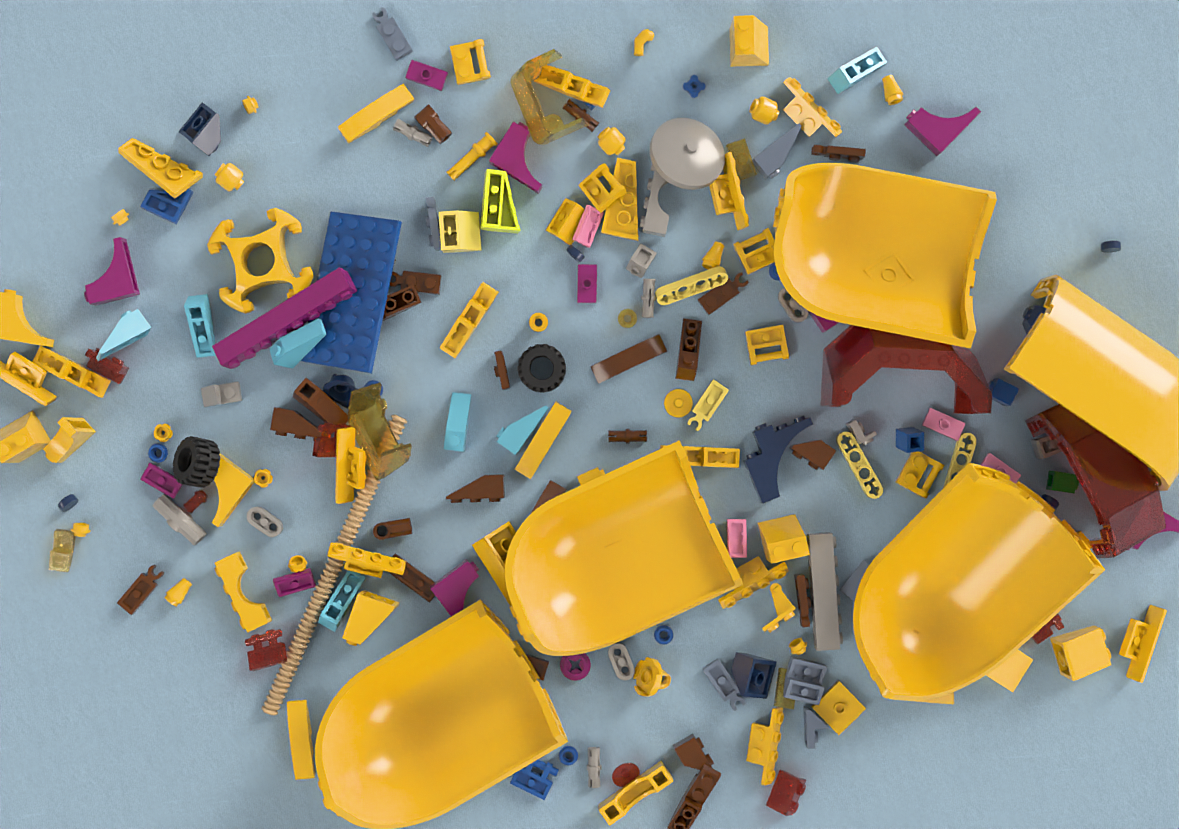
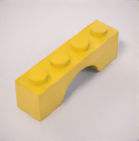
M236 552L215 562V572L224 582L223 589L232 599L231 605L241 618L239 619L241 627L244 630L246 629L248 633L272 621L265 603H254L248 600L242 593L241 578L248 567L241 552Z
M659 761L599 803L598 810L610 826L625 816L637 802L652 793H658L672 783L673 777L663 762Z

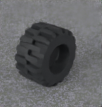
M548 344L530 346L522 353L518 361V375L522 383L532 391L540 393L550 392L557 388L564 380L566 374L565 360L562 354L553 346ZM545 357L552 362L553 373L549 378L539 380L532 375L531 364L536 358Z
M193 436L182 440L177 447L173 460V472L176 481L180 484L200 488L209 486L214 481L220 466V450L218 445L214 441Z

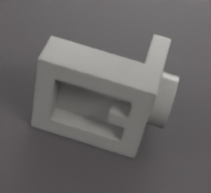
M640 243L626 269L631 274L642 278L657 253Z
M856 420L846 424L849 432L852 433L858 444L866 445L874 440L872 437L877 435L875 431L864 435L865 429L860 422L857 423Z

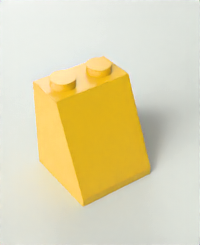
M754 15L734 16L729 29L730 67L768 66V27Z
M34 410L0 429L1 463H20L42 450L51 441Z
M795 514L757 522L765 558L771 564L810 555L806 535Z
M366 590L361 591L357 594L342 638L346 639V643L350 645H361L399 606L400 602Z
M1093 625L1050 638L1060 674L1072 681L1111 665V653L1106 648L1104 642L1106 635L1100 627Z
M1017 650L986 676L1014 692L1033 659Z

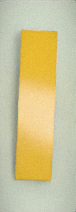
M542 63L539 64L532 79L534 82L601 108H603L611 91L607 87L594 84L588 79L575 76L569 71Z
M402 84L339 125L338 129L347 142L350 143L379 127L381 122L394 116L398 110L411 104L414 101V97L406 86Z
M482 282L462 314L457 318L441 344L440 349L456 358L499 292L485 282Z
M41 345L32 361L55 376L65 379L103 398L111 380Z
M558 402L554 403L517 464L516 471L529 479L533 477L572 413L571 410Z
M660 445V449L668 445ZM683 446L691 466L739 468L740 449Z
M307 700L287 701L289 738L295 780L315 778L314 751L311 739L312 729Z

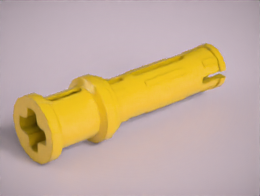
M485 132V136L479 142L474 143L473 148L446 172L454 181L480 156L485 157L488 150L498 145L488 132Z

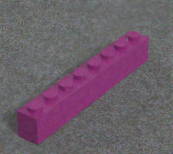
M340 267L214 344L212 348L220 365L229 369L237 368L242 361L251 359L260 350L271 347L272 343L281 337L304 326V323L309 320L317 319L322 312L333 309L340 301L351 298L352 294L357 292V289L349 273Z

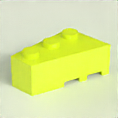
M491 169L485 171L480 230L516 234L521 231L506 171Z

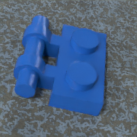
M536 760L526 766V768L524 767L514 773L510 784L545 800L553 784V781L547 778L548 774L556 776L559 769L553 767V764L549 762L545 763L541 760ZM533 766L543 770L542 774L539 775L531 771Z

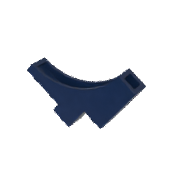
M803 415L794 419V423L791 425L784 423L776 426V431H774L772 425L767 426L766 423L756 426V431L752 432L760 454L757 451L746 455L747 459L743 460L760 503L763 504L780 497L777 474L781 456L787 445L798 433L813 425L811 417L805 418Z

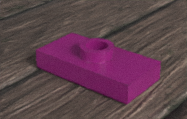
M411 60L405 78L442 91L448 72Z
M578 264L577 303H596L597 265Z
M153 463L148 464L140 480L173 499L183 485L176 481L174 475Z
M308 568L302 572L298 571L274 578L273 584L278 596L282 597L314 588L316 581L311 568Z

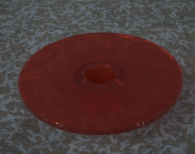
M633 763L621 764L614 770L612 780L615 785L624 787L640 775V770Z

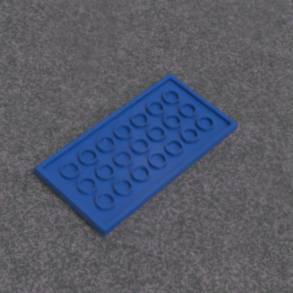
M330 212L317 281L340 267L349 273L357 292L353 293L351 298L337 303L333 309L326 310L320 314L318 318L322 320L326 335L301 360L302 362L372 374L402 225L401 221Z

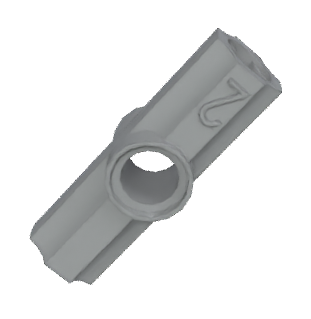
M163 494L154 502L153 507L167 520V524L176 532L181 533L193 545H197L207 534L205 530L192 520L193 517L187 510L176 505L166 494Z

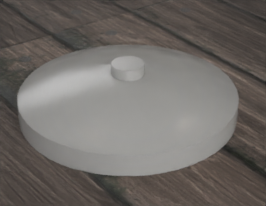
M690 118L668 120L656 130L650 142V157L655 169L666 181L679 188L688 190L705 188L711 185L723 170L725 153L721 141L708 126Z

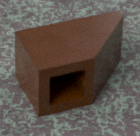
M822 440L793 444L789 447L793 450L792 455L800 460L802 458L809 461L807 465L816 471L818 468L824 470L836 452L835 449Z
M694 734L673 745L684 766L700 770L705 764L712 768L711 765L714 764L709 753L704 754L702 750L704 745L699 737L695 738Z

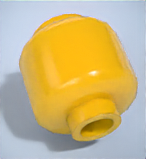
M763 96L758 99L755 98L749 109L752 119L765 125L775 121L779 115L777 102Z
M608 126L597 136L599 138L598 145L607 155H613L614 153L618 155L625 149L623 145L626 139L616 127L610 128Z
M223 163L215 173V181L228 192L234 188L238 190L244 183L242 180L244 173L232 163H227L226 165Z

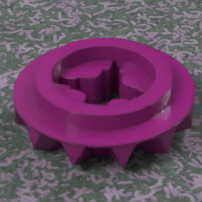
M586 653L563 656L560 661L562 674L574 681L585 678L591 668L590 659ZM581 659L579 666L582 670L574 668L570 671L572 667L571 661L576 662Z

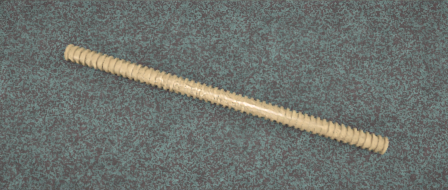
M395 414L391 415L390 425L386 427L387 431H384L385 436L381 438L382 442H379L380 447L376 449L378 452L374 454L375 458L371 460L373 463L369 465L370 470H367L365 488L357 492L358 497H355L356 501L352 503L353 508H350L351 512L347 514L348 519H345L346 524H343V530H340L341 535H338V541H335V543L349 547L354 543L353 539H356L355 534L359 532L358 528H361L360 523L364 521L365 512L369 510L367 507L371 505L372 496L376 494L375 489L377 490V485L381 483L379 480L383 478L382 474L385 473V467H388L387 462H390L389 458L393 456L392 451H395L394 447L398 445L399 435H402L403 432L401 431L405 429L404 424L408 422L406 419ZM328 557L327 560L329 562L325 564L326 568H323L324 573L320 575L319 584L315 586L314 596L310 597L309 607H306L307 611L303 613L304 618H301L302 622L298 624L297 634H294V640H291L292 645H289V651H286L287 656L283 658L285 661L281 663L282 667L278 669L280 672L276 674L275 683L271 685L270 694L266 696L265 706L261 708L263 712L273 716L278 714L277 710L281 708L282 699L285 698V693L288 692L287 688L290 687V682L293 681L292 677L295 676L294 671H297V666L300 665L299 660H302V655L305 654L304 649L308 647L306 644L310 642L309 638L313 636L311 633L315 631L314 627H317L316 622L319 621L321 611L324 609V605L327 604L326 599H329L328 595L332 593L331 588H334L333 584L337 582L338 572H341V566H344L343 560Z

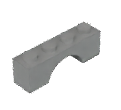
M652 163L651 171H654L653 179L649 178L647 190L651 191L650 196L645 197L643 208L647 209L646 216L641 217L640 227H643L642 233L665 237L669 215L659 206L658 192L669 182L657 172Z

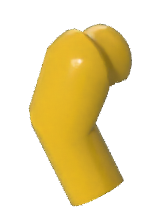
M649 29L642 30L635 37L634 56H643L644 44L647 41L653 40L654 33L649 31Z

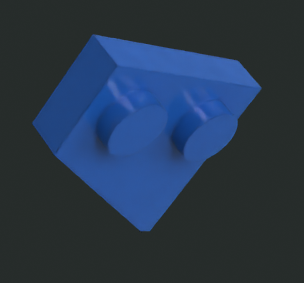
M187 189L177 198H174L166 191L149 190L140 207L177 225L193 195V191Z

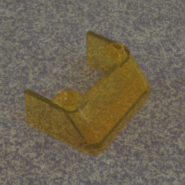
M555 49L526 61L513 74L510 81L531 137L539 145L548 144L589 125L588 121L582 117L564 125L560 116L550 114L545 117L531 81L539 78L542 72L541 67L562 58V55Z
M380 382L351 391L347 415L349 426L355 428V439L360 449L365 451L366 462L375 480L387 477L407 463L412 449L411 443L406 445L403 443L398 444L385 417L387 403L380 396L382 387Z

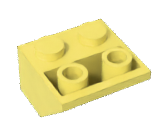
M459 210L439 212L441 251L443 253L482 251L479 212Z

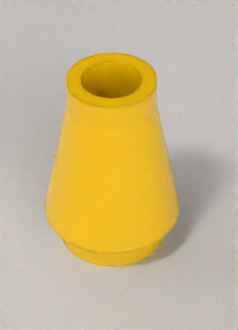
M893 75L882 78L885 101L888 102V105H895L903 101L902 96L904 94Z
M715 241L703 257L702 266L707 270L720 266L725 246Z
M183 577L181 581L166 592L167 595L164 598L177 607L178 604L183 602L192 583Z

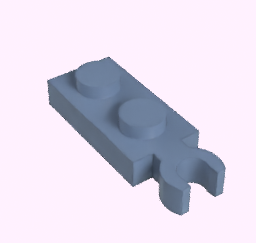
M382 7V17H377L375 12L372 15L376 22L381 23L376 27L396 61L413 52L394 18L387 19V11Z
M428 197L426 202L429 216H425L427 228L431 227L432 235H429L430 246H434L436 251L441 250L436 202L434 197Z
M718 658L703 668L704 673L724 701L730 699V705L734 711L737 710L734 705L736 701L739 700L745 705L744 699L737 695L739 690L736 683Z

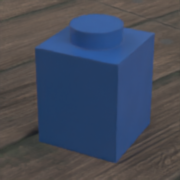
M997 378L987 384L985 396L1003 406H1011L1019 388Z
M915 427L896 429V448L906 453L924 451V432Z

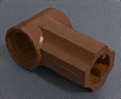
M429 104L414 116L416 121L425 130L427 129L439 144L445 142L451 136L452 132L439 119L438 114Z
M410 518L380 522L374 526L373 534L379 540L413 534ZM383 525L387 528L388 533L386 536L378 534L379 526Z

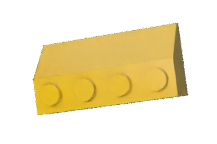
M508 521L472 544L508 604L512 606L505 582V563L509 546L516 531Z

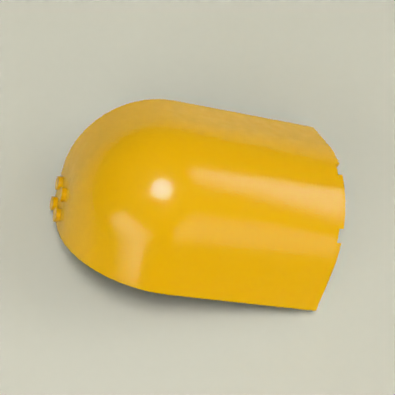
M845 163L805 165L793 170L788 175L784 189L780 188L778 206L775 208L774 260L782 284L795 301L808 311L828 320L971 349L976 334L973 296H969L970 288L974 287L976 271L973 270L974 260L979 259L982 244L997 201L995 192ZM888 253H892L891 256H889L873 268L869 269V272L872 274L876 281H873L869 277V275L863 271L865 267L872 264L882 256L884 257ZM893 254H897V256L903 261V263L915 277V281L903 287H898L907 280H909L910 277L901 267V265L896 260ZM893 267L897 271V277L894 281L883 279L882 271L884 268ZM887 269L884 271V276L887 279H893L895 273L893 270Z
M1052 275L1041 279L1031 293V296L1036 299L1047 296L1043 306L1046 308L1044 314H1039L1034 325L1004 370L1010 374L1015 373L1145 463L1151 471L1144 481V486L1150 490L1167 491L1179 474V358L1060 276Z
M680 440L545 502L521 524L508 549L505 563V582L512 606L509 608L513 617L518 622L516 624L521 636L523 635L525 641L530 642L537 651L551 656H570L595 651L631 637L743 585L741 577L714 522L711 524L709 522L712 519L704 499L700 495L690 462Z
M969 462L896 535L866 569L858 586L853 610V628L857 648L870 673V677L876 682L880 689V694L884 698L923 701L941 697L970 685L1001 665L1101 575L1105 568L1065 519L1061 521L1053 513L1055 509L1038 494L1020 481L1017 483L1009 480L1010 476L1001 471Z
M481 599L366 667L351 678L335 695L322 718L315 743V765L319 778L318 786L323 793L324 798L322 801L326 809L332 810L338 817L341 816L354 825L369 829H396L416 825L451 811L569 742L546 689H542L537 680L540 677L526 656V653L517 640L513 641L509 637V629Z

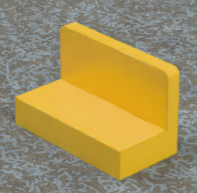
M565 198L546 231L560 238L566 244L572 245L574 242L572 239L585 209L578 203Z

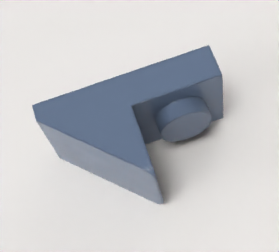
M804 706L805 746L807 749H815V743H818V732L815 729H830V727L810 708Z

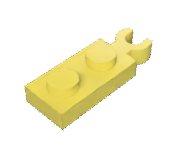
M713 379L693 408L692 412L696 415L688 420L687 425H690L692 421H697L698 426L695 430L699 431L702 427V420L704 419L707 422L710 420L729 389Z

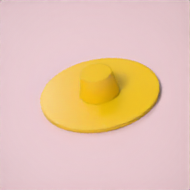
M682 389L670 391L664 400L666 411L673 417L686 416L693 406L690 394Z

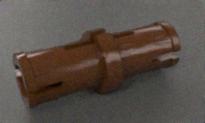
M571 99L562 108L576 118L575 121L577 123H582L591 132L599 125V122L586 113V109L582 110Z
M608 430V436H616L609 437V443L626 442V444H630V442H647V430Z

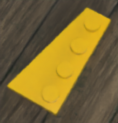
M134 138L118 148L120 155L174 198H177L203 178L202 172L198 170L193 171L188 168V165L182 162L179 164L171 160L170 156L166 154L161 155L155 152L154 148Z
M617 158L613 177L620 185L626 188L627 192L606 208L601 233L638 241L636 161Z

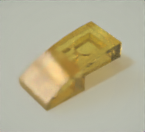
M62 529L54 531L49 570L69 572L76 539L74 532Z

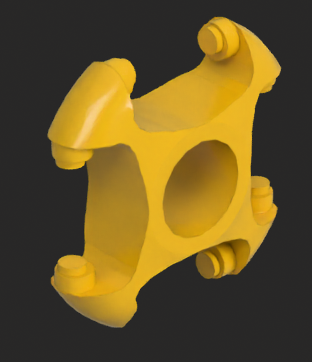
M272 208L267 211L268 219L272 220V222L277 221L276 225L269 230L252 237L230 238L229 233L233 232L235 226L232 219L222 220L218 224L208 241L207 247L211 255L220 253L219 250H222L221 245L225 244L231 253L236 271V290L233 293L232 289L228 287L220 288L219 296L225 304L239 312L247 314L254 311L253 302L245 299L249 293L272 284L291 283L293 288L289 289L287 293V299L310 286L314 275L311 267L302 268L301 272H299L300 277L296 278L289 266L285 251V233L288 229L292 234L302 233V226L295 217L278 208ZM259 246H269L275 256L273 268L263 276H253L247 267L249 254Z

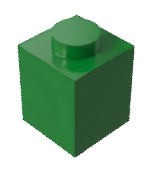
M1049 471L1046 490L1075 494V490L1079 486L1078 475Z

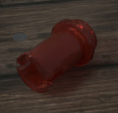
M201 489L199 491L196 490L194 492L195 495L183 504L185 510L191 514L202 503L207 502L208 495Z

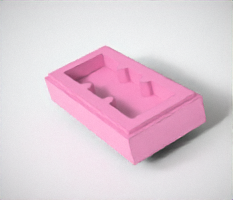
M586 205L572 240L590 248L604 212L600 213L595 207Z
M929 408L922 426L958 441L966 423Z
M988 453L980 464L981 466L1009 475V480L1014 483L1021 476V474L991 453Z
M727 519V551L731 558H747L746 519Z

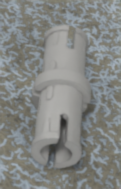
M397 119L394 124L393 130L407 136L409 140H415L426 147L430 145L433 136L419 130L417 126H411L400 119Z
M643 279V296H641V300H643L642 317L654 318V301H656V296H654L655 279Z
M588 747L587 770L589 788L591 786L592 788L600 787V770H602L600 747H597V749L596 747Z

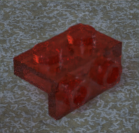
M96 347L95 350L88 348L85 356L89 357L90 360L86 366L104 377L121 384L129 370V367L123 364L124 361L114 356L113 358L107 356L98 361L96 357L100 348Z
M779 770L766 806L785 816L793 815L799 807L798 800L800 796L805 792L806 779L798 778L784 770Z

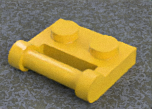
M483 39L450 46L458 85L491 78L490 71L487 70ZM473 49H476L480 73L477 74L474 72L470 52Z
M605 163L598 166L578 185L600 213L618 197L624 196L627 192L626 188L620 185L609 172V167ZM601 176H604L614 189L612 192L609 193L600 182L599 178Z
M769 228L762 230V233L740 243L738 241L733 244L747 275L775 262L774 238ZM765 239L767 240V245L750 253H744L743 249Z
M783 325L745 331L750 365L779 358L783 360L789 359ZM780 345L781 351L755 354V349Z
M920 451L911 452L895 483L927 499L929 489L939 471H942L945 465ZM928 464H930L933 468L922 488L919 489L916 486Z

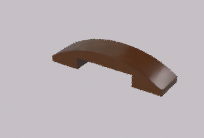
M660 334L590 367L599 384L667 352V349Z

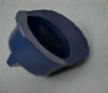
M333 374L331 380L323 386V392L345 408L357 410L363 408L366 404L364 393L355 387L353 379L347 375Z

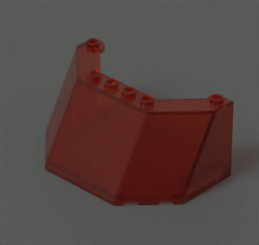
M850 325L823 349L820 406L841 407V405H846L851 401L852 394L880 368L945 371L955 382L953 414L974 415L991 413L992 392L976 356L968 348Z
M1060 404L1025 420L1033 438L1046 433L1051 440L1056 439L1059 442L1057 444L1058 448L1065 454L1096 513L1099 525L1103 526V529L1100 530L1101 537L1088 541L1097 559L1116 557L1166 528L1158 480L1154 475H1151L1148 466L1140 459Z

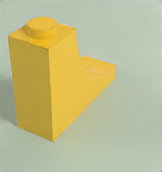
M4 289V292H0V339L53 347V339L40 335L28 323L23 311V296L16 295L14 290Z
M62 417L57 422L60 425L59 431L43 448L46 452L45 456L52 463H63L96 432L84 418Z
M221 453L219 454L220 466L214 479L219 493V505L215 518L211 522L217 527L224 525L255 483L252 476Z

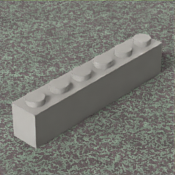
M830 532L807 534V544L810 553L808 555L814 648L817 651L839 650L840 644H843L842 632H839L842 618L841 614L838 613L840 595L836 592V586H839V577L835 575V567H838L837 556H834V548L837 545L836 537Z

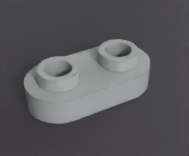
M785 288L780 290L778 301L789 318L794 322L804 321L808 317V310L795 301L791 295L790 300H785L784 295L789 293ZM797 309L800 310V311H801V315H800V316H796V315H795V310H797Z
M253 507L247 512L249 524L265 535L275 537L281 534L283 523L264 508ZM256 513H260L261 518L259 520L255 518ZM272 523L277 526L275 531L271 529Z
M620 642L612 644L608 649V655L617 677L624 681L631 679L635 670L626 646ZM620 649L621 654L615 655L614 650ZM624 666L629 669L626 673L621 671Z

